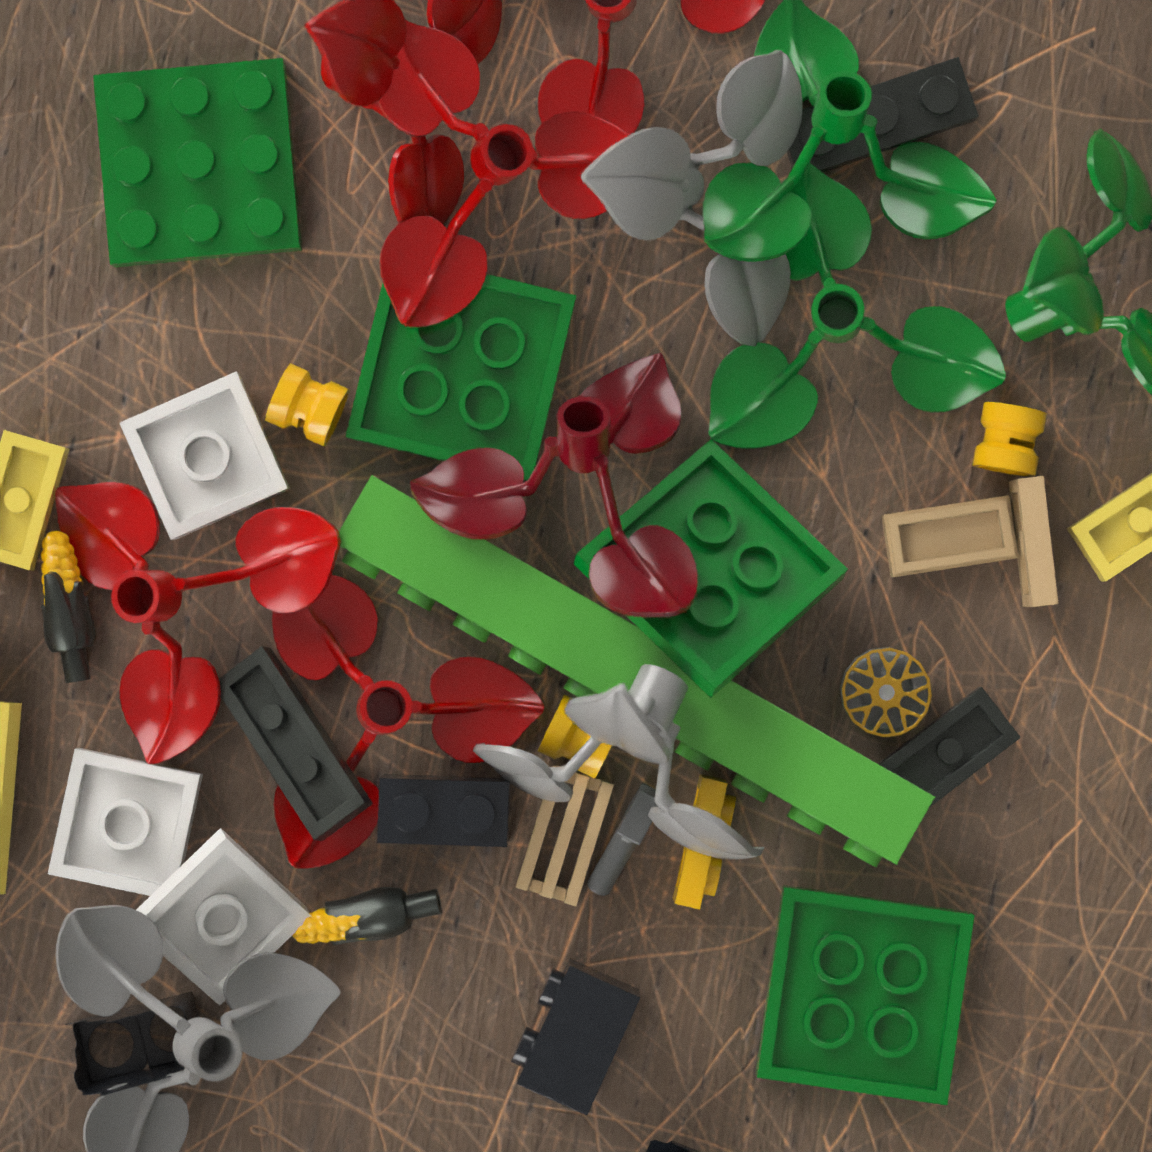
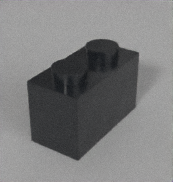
M384 774L379 778L377 843L507 847L509 842L510 781L496 777Z
M571 958L563 973L552 968L537 1004L547 1008L537 1031L526 1026L511 1059L512 1063L521 1066L517 1076V1084L587 1116L640 1000L639 989Z

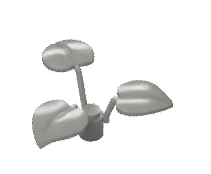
M775 50L768 54L749 57L737 64L723 80L717 95L716 113L720 129L727 137L733 139L727 146L698 154L690 153L687 142L678 133L667 128L653 127L640 130L620 140L586 168L580 176L581 179L597 195L614 222L625 233L642 240H654L672 230L679 220L687 221L704 231L703 216L692 209V206L701 199L704 192V179L698 170L700 165L733 158L743 149L747 158L753 164L768 166L779 160L789 150L801 124L802 92L798 75L787 54L782 52V50ZM719 254L709 262L705 272L704 283L707 302L718 324L735 341L744 345L756 346L758 342L764 340L774 325L786 302L790 287L791 272L786 254L775 259L756 262L739 261Z
M650 664L642 665L629 692L625 684H620L601 694L581 696L569 700L564 710L566 715L591 737L564 766L549 767L534 754L508 746L485 745V743L476 744L473 749L477 756L491 765L503 779L510 781V784L543 800L567 802L570 801L574 792L565 782L574 775L602 742L613 746L617 745L639 759L659 764L655 792V803L658 807H651L648 817L672 840L692 851L722 859H747L761 856L765 848L752 847L745 838L720 818L700 808L676 803L670 796L669 780L674 741L681 729L680 726L672 721L688 691V686L680 677L664 668Z
M120 905L75 908L65 917L56 943L57 971L61 984L69 998L85 1011L107 1017L119 1012L132 994L177 1031L173 1040V1053L177 1061L185 1067L182 1071L166 1075L171 1076L169 1078L148 1083L145 1091L136 1086L99 1096L90 1107L84 1122L83 1141L86 1152H179L185 1141L189 1126L187 1104L174 1093L159 1091L163 1088L186 1082L196 1085L199 1083L200 1078L208 1081L224 1080L231 1076L238 1068L242 1051L259 1060H274L291 1053L309 1036L326 1009L341 994L340 989L324 973L300 959L278 953L256 954L237 964L224 981L223 993L231 1010L221 1016V1026L203 1017L187 1021L140 985L157 973L163 958L162 937L152 920L133 908ZM122 1083V1084L115 1085V1086L109 1088L108 1090H111V1089H115V1088L124 1086V1085H126V1084H128V1083Z

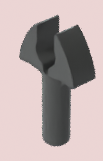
M643 782L626 808L617 830L587 881L588 888L597 895H609L637 845H640L652 823L648 813L651 807H658L655 803L656 789Z

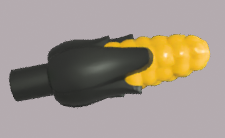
M51 531L46 534L41 543L43 548L41 552V559L43 561L41 564V571L43 573L41 582L44 594V604L41 605L44 618L45 642L51 652L61 653L65 683L89 680L91 677L86 648L93 646L95 640V628L89 609V599L84 594L83 581L80 578V570L77 567V558L74 555L73 546L69 543V537L61 531Z
M380 887L350 898L325 902L324 909L320 908L310 912L311 917H307L303 925L298 927L292 936L299 943L315 944L317 942L327 943L331 941L334 946L349 942L390 939L410 929L414 919L442 914L439 892L437 889L407 895L400 888Z

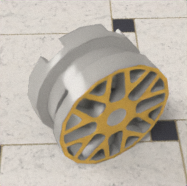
M889 647L869 649L855 657L844 671L840 685L842 706L850 720L866 733L880 737L899 736L915 728L927 714L932 697L930 678L922 664L907 652Z

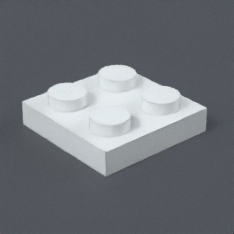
M237 371L120 422V426L170 540L179 539L290 490L242 378Z
M75 748L48 874L151 896L184 864L203 774L158 764H147L144 761L93 750Z
M221 828L136 909L151 919L157 926L162 937L163 956L218 1005L225 1001L223 993L224 981L237 964L256 954L274 953L296 932L298 927L303 925L307 917H312L307 907Z

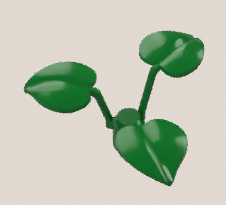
M783 0L760 33L754 56L768 54L775 50H782V52L788 55L799 78L802 102L809 99L814 107L811 117L813 128L792 170L782 183L770 168L758 166L751 162L735 163L728 166L712 179L706 189L702 212L704 242L711 250L731 259L749 262L775 259L793 250L807 234L812 219V212L808 203L791 191L798 184L819 144L823 140L830 144H843L852 141L860 133L864 134L876 176L880 180L888 182L880 195L881 210L887 220L902 233L923 240L946 237L986 215L994 208L997 200L984 180L966 163L939 146L925 142L901 144L894 150L888 168L885 165L875 131L877 119L874 116L867 115L872 92L867 81L857 74L859 59L853 44L842 31L810 10L801 0Z
M1100 128L1094 131V135L1090 137L1088 142L1087 168L1100 199L1113 211L1111 223L1083 247L1063 227H1056L1048 231L1034 253L1023 290L1007 297L1005 302L1006 314L1012 329L1024 342H1031L1060 328L1066 336L1077 332L1090 335L1098 332L1099 329L1112 328L1118 330L1123 334L1121 347L1128 366L1141 385L1152 395V313L1144 308H1139L1132 311L1130 320L1123 315L1103 317V301L1094 283V278L1089 273L1087 259L1121 232L1127 222L1135 231L1141 232L1148 229L1152 220V196L1142 169L1132 154L1118 140Z
M809 162L798 184L791 192L808 203L811 208L812 219L803 240L793 250L788 252L786 256L790 266V280H805L819 272L824 288L817 293L812 303L811 311L814 330L809 334L804 346L790 364H788L785 355L780 349L768 343L758 342L756 346L741 345L727 354L716 369L711 384L708 433L710 438L716 443L741 449L770 447L783 443L799 434L809 424L818 404V393L815 386L808 379L797 373L805 366L817 346L823 340L831 343H844L853 339L860 330L869 333L888 348L900 352L892 365V382L896 391L906 403L924 412L943 413L958 409L1002 385L1006 378V372L1001 357L990 338L971 319L953 309L942 306H929L915 310L905 322L904 341L895 338L878 326L872 318L864 316V303L859 293L848 285L836 284L830 270L843 271L850 269L863 258L871 242L872 226L869 214L862 201L850 189L828 177Z

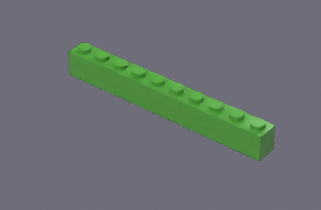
M373 475L369 478L339 531L340 546L347 550L342 562L374 580L380 570H383L402 581L397 591L399 595L428 611H431L436 601L458 613L452 625L483 643H486L491 633L513 645L508 657L535 673L541 675L546 665L568 676L569 678L563 688L577 697L601 694L620 684H625L629 692L641 666L644 664L655 665L674 673L688 686V691L672 721L681 728L676 737L680 743L675 753L707 771L713 761L720 763L736 773L731 785L762 803L766 801L770 793L788 802L792 807L787 817L818 835H821L825 826L828 825L849 837L843 849L876 868L882 857L897 865L935 796L732 680L710 698L634 624L486 540L462 537L442 528L430 519L415 499Z

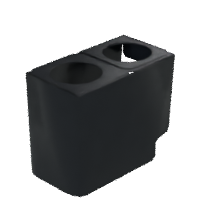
M192 991L159 999L167 1007L182 1009L187 1021L199 1017ZM144 1004L123 1008L112 1016L102 1017L95 1015L65 1024H73L72 1027L76 1041V1070L74 1072V1079L78 1090L83 1092L82 1095L101 1094L100 1096L169 1078L171 1076L166 1075L184 1070L185 1067L177 1061L173 1052L162 1050L152 1040L150 1025L156 1013ZM105 1023L122 1025L129 1031L133 1039V1051L130 1058L124 1064L117 1067L100 1065L92 1058L89 1051V1039L92 1032L98 1026ZM147 1061H148L149 1068H148V1069H144V1068L146 1067ZM122 1083H128V1084H126V1085H124V1086H121V1087H118V1088H115V1089L108 1090L109 1088H111V1087H113V1086H115V1085L122 1084Z

